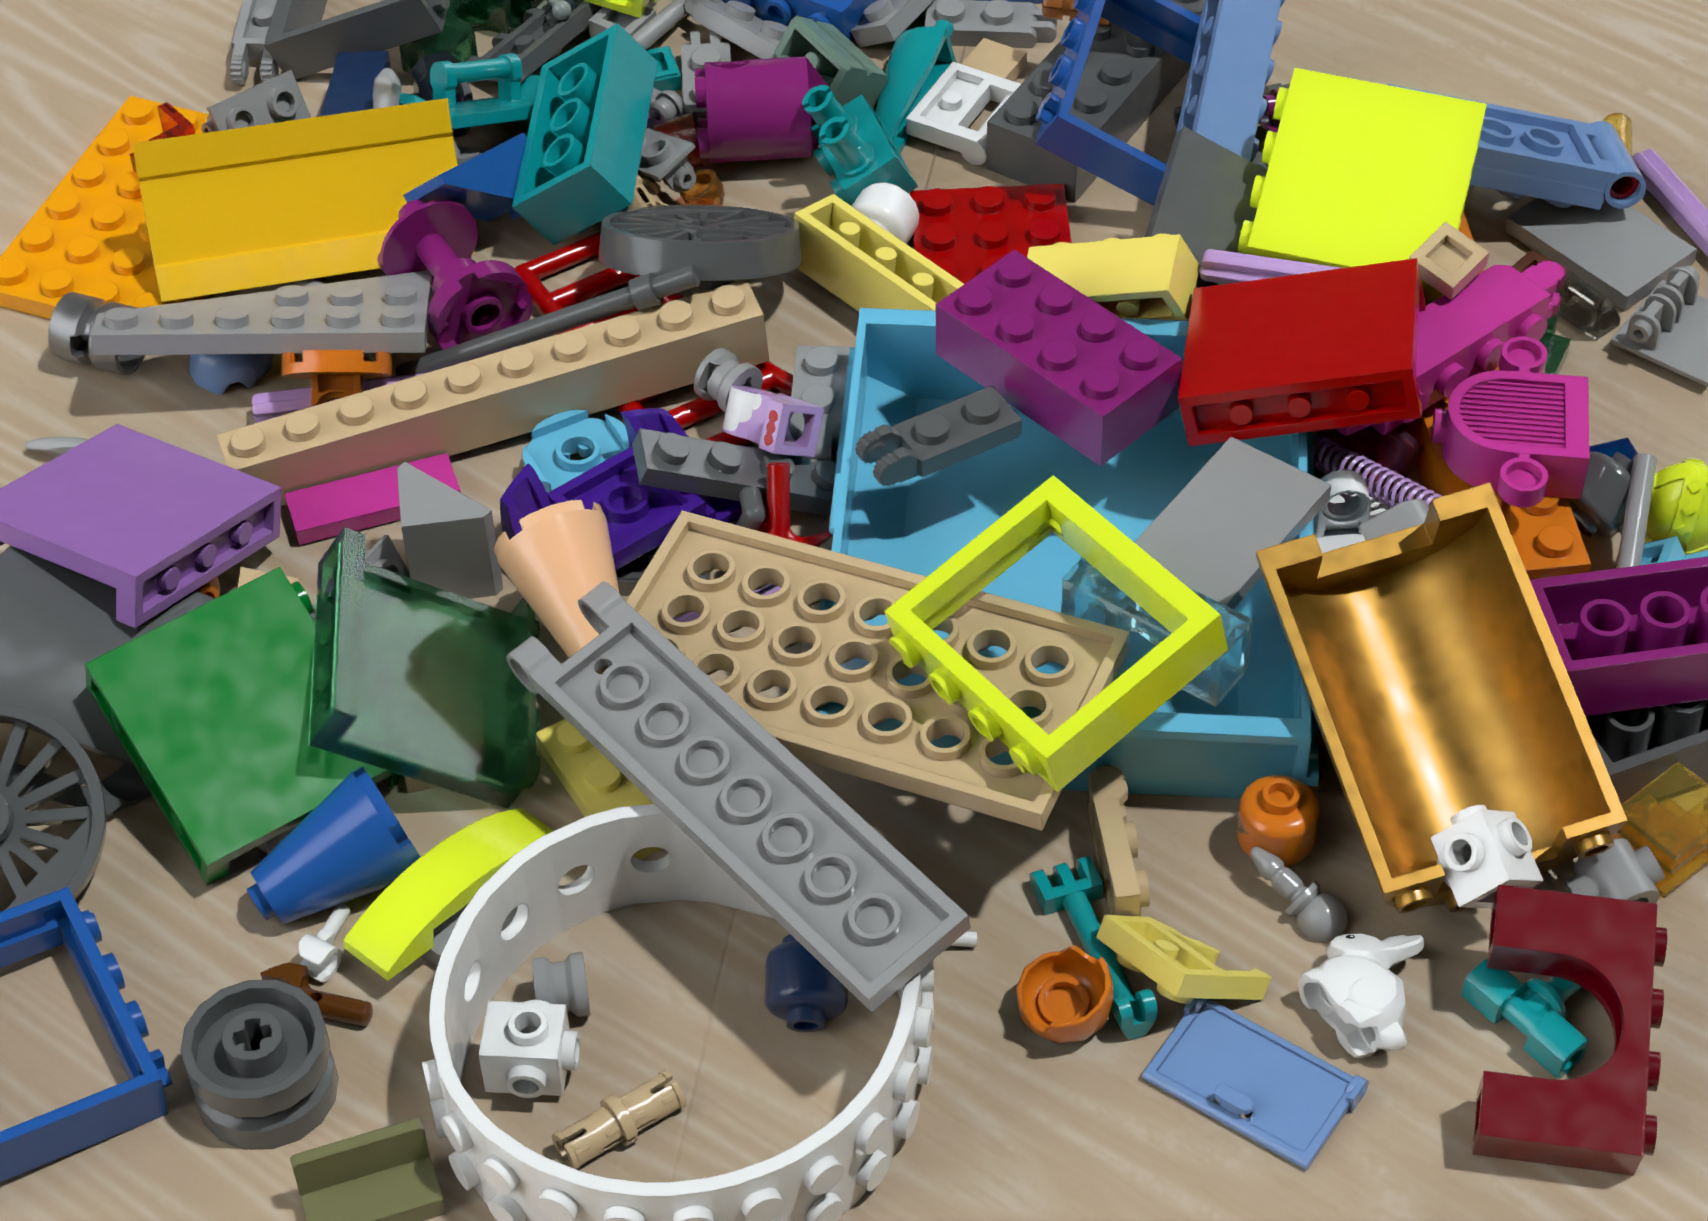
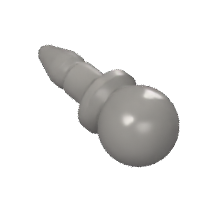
M1260 847L1251 849V858L1260 875L1265 880H1270L1272 886L1285 899L1291 901V905L1285 912L1289 916H1297L1298 926L1307 938L1317 942H1330L1335 937L1342 935L1347 926L1348 916L1344 904L1337 897L1328 893H1320V884L1316 880L1309 887H1305L1303 881L1290 868L1284 867V862L1279 857Z

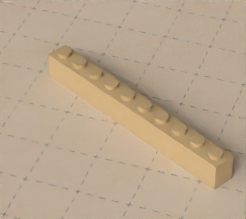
M747 279L663 303L643 311L618 316L217 434V438L226 466L280 486L281 506L287 505L284 493L447 453L449 457L529 433L542 420L557 413L569 410H588V415L693 384L695 374L701 362L709 353L721 347L733 352L740 364L747 362L757 365L768 362L770 359L764 314Z

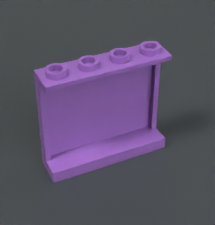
M116 424L0 488V546L5 543L116 588V621L137 628L280 537L281 487Z

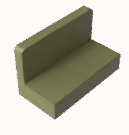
M414 1118L323 1145L290 1157L307 1221H425L446 1214L443 1197L430 1158L426 1135L420 1118Z

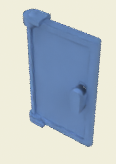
M1194 998L1192 1003L1185 1005L1184 1017L1142 1075V1079L1305 1170L1309 1169L1347 1111L1353 1113L1366 1094L1369 1081L1359 1075L1353 1077L1212 999ZM1251 1113L1252 1115L1247 1119L1240 1118L1241 1114L1247 1115Z

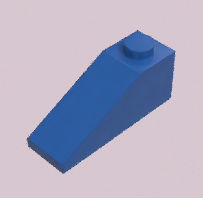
M523 132L403 195L406 202L422 200L427 203L434 200H451L465 206L473 218L485 221H492L509 212L513 221L522 217L512 208L527 138L525 133Z

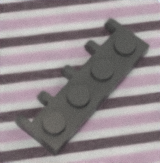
M564 0L571 6V15L565 20H559L553 16L552 6L549 3L541 9L532 7L523 14L524 23L510 34L499 33L492 39L493 48L482 57L471 56L465 62L498 58L501 54L514 53L520 58L522 63V84L543 63L557 56L562 51V48L573 38L589 29L588 20L602 6L583 0ZM490 79L487 81L498 82V79Z

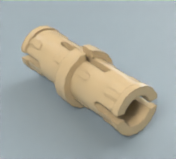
M663 1070L657 1076L620 1097L611 1094L600 1101V1109L565 1129L552 1134L553 1144L561 1160L568 1157L569 1159L565 1161V1165L577 1170L581 1165L619 1143H622L623 1146L634 1143L638 1140V1132L686 1106V1100L678 1082L674 1081L669 1085V1081L673 1080V1075L669 1071Z

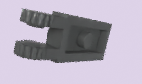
M991 385L893 425V427L884 424L876 427L874 431L869 430L868 433L863 434L859 438L855 450L856 454L865 464L876 463L873 466V476L882 486L887 485L889 487L897 482L901 483L918 475L921 478L1019 438V435L1022 434V419L997 389Z

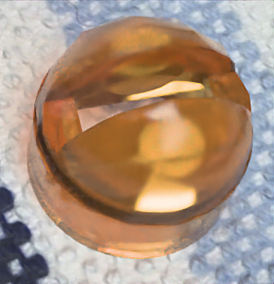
M702 169L695 172V185L691 189L680 193V196L687 205L722 206L725 190L714 171Z

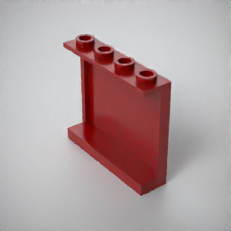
M1413 258L1194 288L1178 393V402L1188 445L1196 446L1226 442L1230 437L1237 440L1421 418L1422 403L1416 376L1419 311L1426 310L1418 259Z

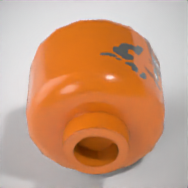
M1269 775L1259 778L1248 785L1239 800L1237 818V840L1244 853L1251 857V849L1260 847L1279 857L1284 862V867L1299 863L1308 856L1316 842L1319 823V802L1313 790L1301 780L1286 775Z

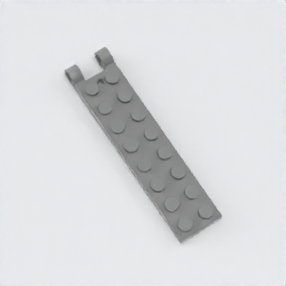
M602 581L578 600L582 614L599 635L561 664L533 636L506 655L510 668L530 692L535 695L539 693L871 1012L971 928L969 916L630 606L609 583ZM603 666H610L604 671L603 674L597 673L599 668Z

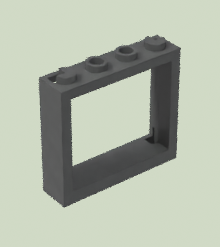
M277 0L264 46L283 73L292 70L295 79L334 67L338 52L385 51L441 33L447 10L450 6V0H383L322 20L327 0Z

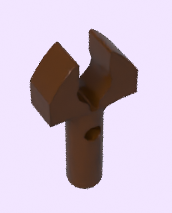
M289 962L274 966L260 973L262 980H278L301 988L319 1005L323 1018L359 1026H366L371 1021L373 1006L370 1002L312 989L309 985L311 980L307 966Z

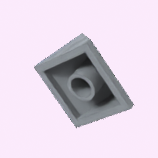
M407 462L402 463L397 468L400 519L415 605L496 596L504 588L501 568L493 550L496 536L492 510Z

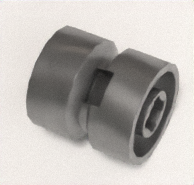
M69 292L63 295L56 304L49 324L48 343L51 353L58 359L82 365L93 364L98 369L129 376L138 369L145 355H92L90 334L97 313H104L119 307L132 309L138 307L112 301L106 303L104 299L76 292Z

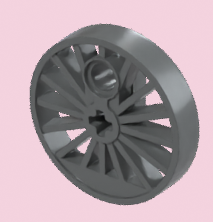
M665 205L623 210L612 213L602 219L599 261L611 269L639 276L652 273L657 277L693 264L700 278V285L695 288L708 291L744 279L763 278L787 273L801 265L802 254L799 223L793 218L774 212L718 205Z
M0 703V723L14 724L0 762V865L16 896L5 910L68 886L76 900L92 878L100 861L105 843L106 808L100 779L86 752L65 729L40 713L24 707ZM30 729L51 739L49 743L10 784ZM64 750L79 765L80 768L25 794ZM87 783L91 806L30 811ZM84 822L68 840L29 828V826ZM20 840L58 852L46 864L21 843ZM10 851L15 853L38 873L27 886H25L9 854Z

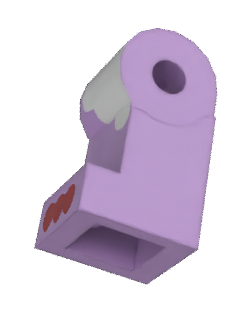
M732 385L722 430L728 434L759 444V448L773 454L814 457L825 408L781 393L775 394L761 389ZM794 413H802L804 417V431L801 437L795 441L790 434V420Z

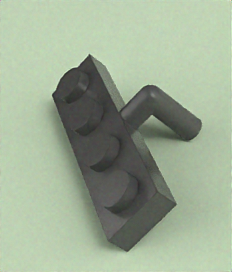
M642 428L639 429L632 443L640 485L739 501L742 514L736 523L738 526L759 531L765 519L764 505L767 506V463L773 462L790 463V510L830 516L836 463L833 461L773 454L765 450L733 445L727 442H716Z

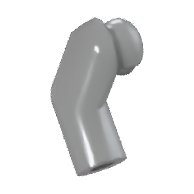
M654 88L648 113H652L651 118L655 123L667 126L676 123L683 117L685 104L676 92L671 90L660 91Z

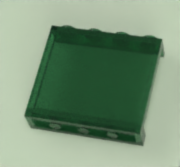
M343 527L318 562L308 745L508 809L525 788L530 789L534 785L541 768V757L536 754V733L541 720V712L536 708V695L520 682L506 659V655L531 636L538 639L540 622L535 619V612L523 597L511 613L368 564L365 562L366 534Z

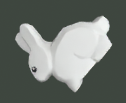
M1365 934L1340 935L1335 937L1326 948L1328 959L1319 967L1311 968L1301 974L1298 985L1303 1004L1309 1010H1316L1336 1030L1339 1043L1353 1057L1363 1058L1372 1056L1380 1049L1389 1052L1399 1051L1406 1046L1407 1034L1403 1030L1407 1016L1403 981L1388 969L1404 961V959L1417 955L1424 947V938L1421 935L1390 936L1380 941L1376 937Z

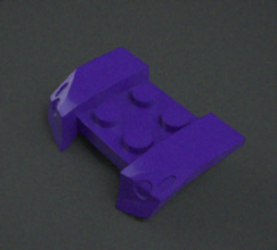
M660 408L621 412L628 436V449L548 493L536 471L528 463L514 478L500 498L502 531L506 532L509 540L522 531L519 523L520 519L547 506L570 500H582L585 509L592 510L593 502L600 504L607 519L615 570L661 545L682 510L727 523L740 517L742 511L739 501L639 484L632 443L640 428L689 437L668 411Z

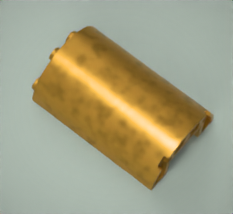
M1491 483L1432 499L1423 524L1322 553L1315 534L1256 551V559L1384 902L1387 905L1395 907L1397 913H1406L1422 907L1446 904L1448 911L1452 913L1469 909L1458 906L1452 889L1444 882L1445 873L1442 865H1437L1438 855L1430 837L1450 827V817L1471 806L1485 805L1487 810L1515 812L1516 817L1526 826L1532 839L1531 852L1541 876L1542 873L1577 857L1583 859L1596 856L1615 845L1612 835L1619 831L1628 820ZM1541 882V883L1535 885V886L1532 887L1531 889H1533V888H1535V887L1541 885L1543 882Z

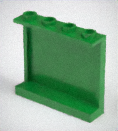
M281 567L85 663L87 689L206 885L228 874L229 861L297 826L351 772L362 765L374 784L383 779H386L390 787L398 784L403 763L402 759L405 758L403 747L394 731L388 726L382 729L371 712L374 709L373 700L364 683L359 678L351 680L340 662L343 661V654L337 640L328 629L321 632L310 614L313 613V606L305 589L298 581L291 584Z

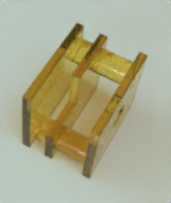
M1678 761L1621 804L1628 821L1617 831L1620 834L1619 838L1627 839L1634 851L1645 845L1650 848L1665 875V879L1655 884L1660 892V896L1664 899L1708 865V783Z

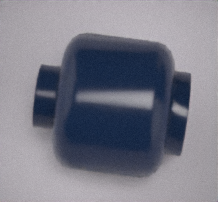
M791 934L783 937L782 944L774 947L768 953L765 962V1006L772 1015L786 1020L788 1029L797 1032L820 1031L825 1028V1021L834 1019L844 1012L848 1003V989Z

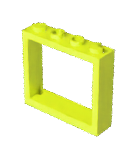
M1054 475L884 611L893 633V637L888 640L889 644L901 654L904 664L911 669L918 664L929 674L928 680L931 686L946 703L952 705L958 701L969 711L968 717L984 738L990 742L999 738L1010 748L1009 754L1012 760L1024 774L1030 772L1033 776L1038 774L1057 792L1228 651L1221 614ZM1054 533L1169 630L1171 634L1048 735L938 636L933 629L1050 534Z

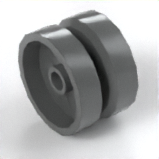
M247 980L223 988L201 1003L184 1027L180 1051L203 1124L220 1141L244 1150L276 1149L299 1141L322 1124L334 1105L339 1077L330 1049L327 1028L319 1005L301 988L278 980Z

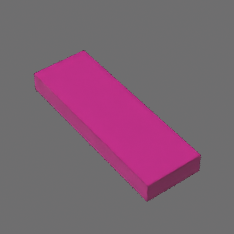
M447 453L408 462V464L461 493ZM400 465L284 493L298 544L302 545L401 520L397 468Z

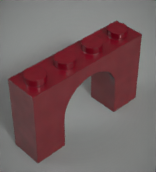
M1498 885L1491 908L1487 968L1559 977L1585 988L1600 1002L1608 1014L1614 1033V1052L1610 1059L1600 1068L1585 1076L1574 1079L1556 1080L1484 1071L1477 1090L1472 1155L1634 1176L1644 1155L1653 1156L1657 1138V1116L1646 1114L1647 1091H1657L1661 1068V1054L1657 1051H1650L1651 1028L1660 1029L1664 1009V990L1653 988L1654 966L1663 967L1667 950V928L1656 927L1658 904Z

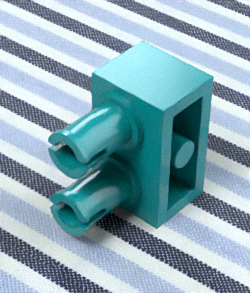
M818 85L806 93L802 105L805 111L817 123L811 127V130L820 145L813 152L825 172L830 177L834 174L837 178L831 181L830 185L837 197L849 205H853L862 190L874 183L893 184L907 193L918 187L883 122L862 94L842 107L832 90L826 85Z

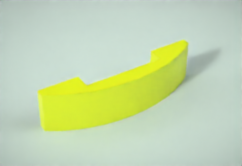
M524 809L499 812L464 827L416 860L377 897L343 939L344 949L389 981L434 947L433 930L466 906L479 888L506 862L537 839L554 830Z

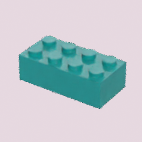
M619 23L542 65L512 208L553 245L572 235L577 236L584 233L591 225L612 213L626 210L634 199V190L641 161V151L658 62Z

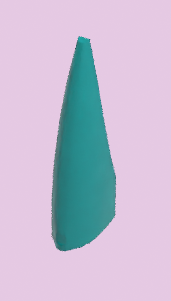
M938 20L935 26L917 27L904 31L896 39L885 71L888 75V82L879 94L875 113L883 122L900 154L911 138V135L906 134L907 116L950 64L956 62L950 40L954 26L947 20Z

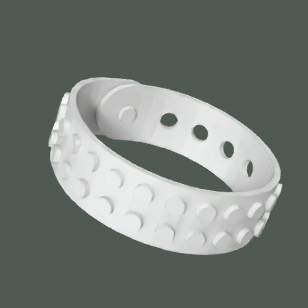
M655 804L619 807L586 816L540 837L506 862L479 888L461 913L441 954L434 977L429 1014L430 1040L434 1059L422 1062L438 1138L447 1136L455 1150L448 1158L456 1177L466 1190H470L473 1187L476 1189L497 1221H838L867 1191L874 1190L882 1182L889 1170L891 1159L901 1139L908 1140L915 1129L920 1111V1102L915 1100L918 1084H929L933 1060V1046H929L931 1030L935 1029L933 961L897 990L901 1005L893 1035L879 1066L866 1086L839 1115L825 1127L796 1146L770 1159L734 1172L709 1178L677 1182L644 1183L604 1178L550 1160L523 1146L495 1126L480 1111L462 1086L466 1059L472 1040L487 1010L488 1001L493 1000L504 982L538 948L561 932L604 912L633 904L673 900L700 901L733 907L773 918ZM648 847H658L669 852L665 857L655 861H642L633 857L634 853ZM581 865H588L587 870L579 879L567 885H559L561 878L568 871ZM518 906L511 923L501 931L507 916Z

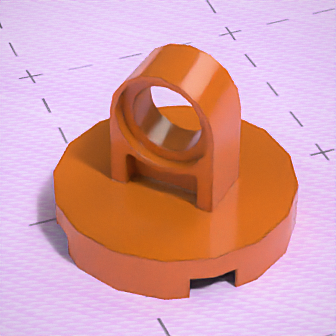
M303 350V362H298V355H295V353L284 352L281 354V373L283 377L311 379V407L326 403L331 399L343 398L363 392V379L392 376V353L376 352V362H370V357H364L363 350Z

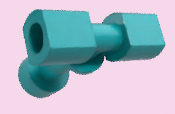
M1487 959L1478 964L1467 975L1461 996L1493 1024L1506 1018L1527 1036L1523 1050L1555 1078L1560 1079L1584 1058L1589 1039L1564 1019L1566 1008L1563 1003L1582 988L1580 985L1559 977H1552L1547 982L1538 978H1531L1523 984L1509 971L1487 968Z

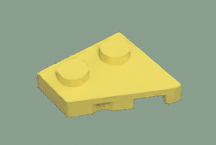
M1104 915L1096 936L1097 939L1117 953L1116 960L1121 965L1133 971L1144 973L1157 983L1156 990L1158 993L1178 1003L1190 1004L1194 998L1263 1000L1272 978L1257 968H1253L1250 971L1224 970L1216 966L1215 963L1220 953L1219 950L1199 940L1189 938L1176 929L1151 917Z

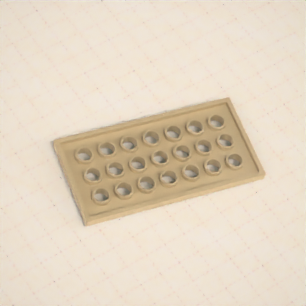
M682 510L626 602L706 675H711L717 670L730 672L731 675L728 678L714 683L797 759L1037 830H1043L1061 790L1059 792L1055 791L1038 774L1035 776L1030 772L1024 774L1015 763L999 765L990 761V757L997 756L1002 752H1009L1010 748L999 738L993 742L984 738L968 717L969 711L958 701L952 705L946 703L931 686L928 680L929 674L918 664L912 669L904 664L901 654L889 644L888 640L893 637L889 623L881 626H872L864 622L878 615H886L884 611L927 576ZM714 569L726 572L722 577L712 580L698 577L708 574ZM768 584L781 587L779 591L769 595H760L753 592L754 590L766 587ZM982 591L933 629V631L939 630L948 633L949 636L944 641L1020 710L1025 706H1032L1042 710L1043 713L1038 717L1032 718V720L1048 735L1115 680L1130 649V631ZM823 599L837 603L827 610H814L808 607L821 602ZM689 611L701 614L700 617L690 622H678L673 619L674 617L683 616ZM743 627H751L757 630L752 635L744 638H735L728 635V633L738 631ZM798 642L808 643L813 646L808 651L799 654L788 653L783 650L784 648L796 645ZM990 646H998L1007 650L1005 654L994 658L984 657L977 653L988 649ZM854 658L865 659L869 662L865 667L856 670H849L840 666V664L847 663ZM1047 662H1056L1065 667L1062 671L1053 674L1042 673L1035 669L1045 665ZM603 666L599 668L597 673L603 674L604 671L610 666ZM910 674H919L926 678L923 683L915 686H906L897 682V680L906 678ZM773 686H781L788 690L785 694L776 698H766L758 694L759 692L769 690ZM829 702H837L845 706L840 712L830 715L815 711L816 708L823 707ZM887 718L896 719L903 723L899 728L892 731H880L872 727L873 724L881 723ZM944 735L956 736L962 740L959 744L950 748H940L930 743Z

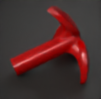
M767 463V518L764 519L759 531L819 547L833 536L829 530L813 536L800 537L795 535L790 529V463Z

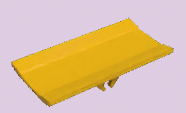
M448 98L133 143L137 176L161 303L380 269L377 258L384 238L398 220L400 209L407 203L403 195L458 166Z

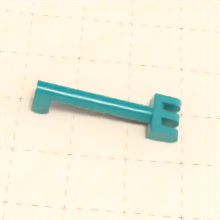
M1085 856L1076 859V869L1080 880H1075L1066 862L1053 866L1052 870L1056 887L1051 886L1043 869L1031 872L1029 874L1031 887L1044 915L1066 910L1086 953L1096 959L1103 957L1106 961L1113 980L1114 1004L1112 1012L1123 1033L1128 1039H1138L1146 1035L1157 1019V1002L1150 988L1136 992L1135 996L1120 963L1116 960L1114 951L1096 938L1100 923L1090 902L1103 899L1104 883L1091 857Z

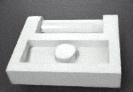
M952 62L907 116L906 134L961 152L963 158L969 163L982 165L987 160V122L1021 84ZM990 100L1000 103L978 131L968 128Z

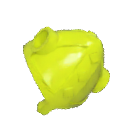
M1690 458L1683 460L1681 463L1666 466L1655 473L1645 543L1678 536L1685 555L1708 550V466L1704 464V461Z

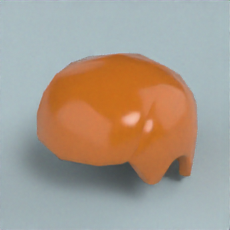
M1076 945L1069 946L1060 952L1045 953L1024 967L1015 990L1023 1022L1035 1034L1055 1043L1086 1040L1104 1026L1114 1004L1113 980L1106 961L1103 957L1096 959L1088 955Z

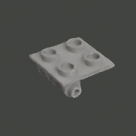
M1689 265L1674 268L1669 273L1667 281L1661 280L1611 338L1610 343L1708 387V300L1697 295L1700 278L1698 271Z

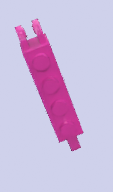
M1542 260L1541 263L1537 262V266L1532 265L1520 273L1510 265H1493L1476 275L1452 300L1443 295L1427 305L1426 310L1419 311L1416 376L1422 412L1444 397L1449 398L1456 386L1465 379L1478 373L1494 371L1498 368L1501 349L1507 340L1524 336L1539 341L1543 337L1548 325L1547 319L1551 318V314L1555 315L1556 311H1559L1561 297L1560 293L1556 292V289L1564 286L1566 277L1565 267H1561V264H1557L1556 261ZM1415 419L1337 428V430L1343 435L1348 436L1371 425L1382 435H1385L1404 422L1410 423Z

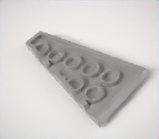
M427 270L304 287L288 285L273 291L135 309L127 307L113 308L104 313H97L90 334L92 355L282 354L284 352L302 354L303 350H363V353H376L378 351L389 353H425L428 333L427 312L432 296V274Z

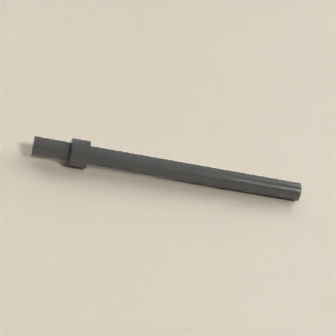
M692 264L657 277L649 273L629 280L628 287L396 365V376L432 372L534 342L634 307L639 311L658 306L662 304V298L699 286V274L696 267Z

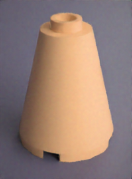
M570 500L553 504L528 514L519 520L522 528L521 532L510 540L506 532H503L498 537L493 548L499 566L568 658L599 635L582 614L578 600L602 581L609 583L619 593L606 516L600 504L593 502L592 510L585 509L582 500Z

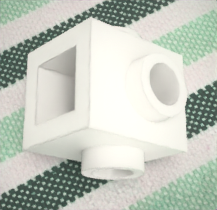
M1485 805L1471 806L1451 816V826L1430 837L1438 855L1437 865L1441 864L1445 873L1444 882L1452 889L1459 907L1492 908L1498 885L1532 888L1543 882L1531 852L1532 839L1526 826L1516 817L1515 812L1487 810Z
M528 1000L525 1002L488 1001L479 1050L485 1092L512 1093L523 1098H535L541 1095L563 1096L567 1070L577 1071L580 1058L579 1031H570L566 1005L550 1004L542 1000Z

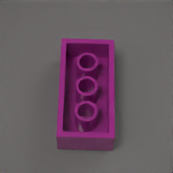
M1015 249L935 304L936 354L983 387L986 388L993 385L1008 404L1099 466L1104 465L1179 408L1178 393L1182 369L1181 357Z
M1708 557L1530 580L1585 716L1708 699Z

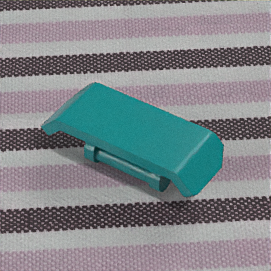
M501 54L498 58L459 63L439 61L432 64L430 84L433 88V100L448 98L452 129L531 119L540 76L530 75L521 86L522 63L516 54ZM498 79V97L456 102L455 88L457 83ZM401 93L399 105L424 102L425 100L413 94Z

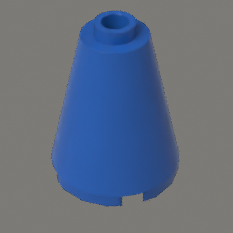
M362 765L351 772L251 871L256 883L247 888V891L266 921L277 914L281 922L286 924L387 888L421 856Z

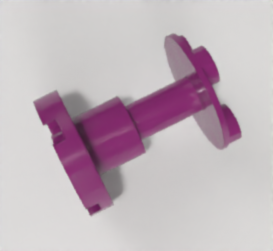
M413 200L406 203L400 209L398 220L385 236L377 260L378 265L387 276L430 271L432 274L434 296L428 308L427 320L429 332L439 345L446 349L528 321L533 310L532 296L527 291V284L513 266L497 260H485L476 263L470 259L476 247L478 233L476 220L465 206L451 200H434L427 203L422 200Z

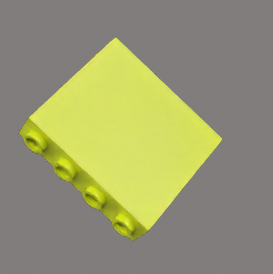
M1294 68L1289 88L1279 87L1273 119L1280 120L1278 132L1268 131L1266 135L1262 163H1267L1269 166L1266 177L1260 175L1255 177L1250 207L1257 208L1254 221L1244 220L1238 252L1347 268L1409 259V256L1445 221L1459 231L1487 104ZM1421 279L1426 306L1444 295Z

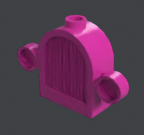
M1524 336L1511 338L1503 344L1499 360V370L1478 373L1465 379L1453 390L1449 399L1448 409H1434L1431 442L1442 444L1443 458L1456 476L1475 487L1491 483L1494 492H1498L1502 500L1512 506L1532 507L1540 503L1544 496L1581 499L1590 460L1588 377L1545 374L1546 347L1538 340Z

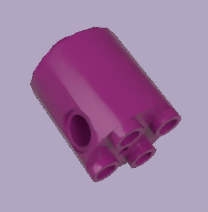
M806 56L731 62H704L705 68H695L696 107L707 108V118H698L700 159L710 158V163L808 158L813 156V151L818 148L819 143L811 127L817 123L805 111L802 101L810 89L818 85H828Z

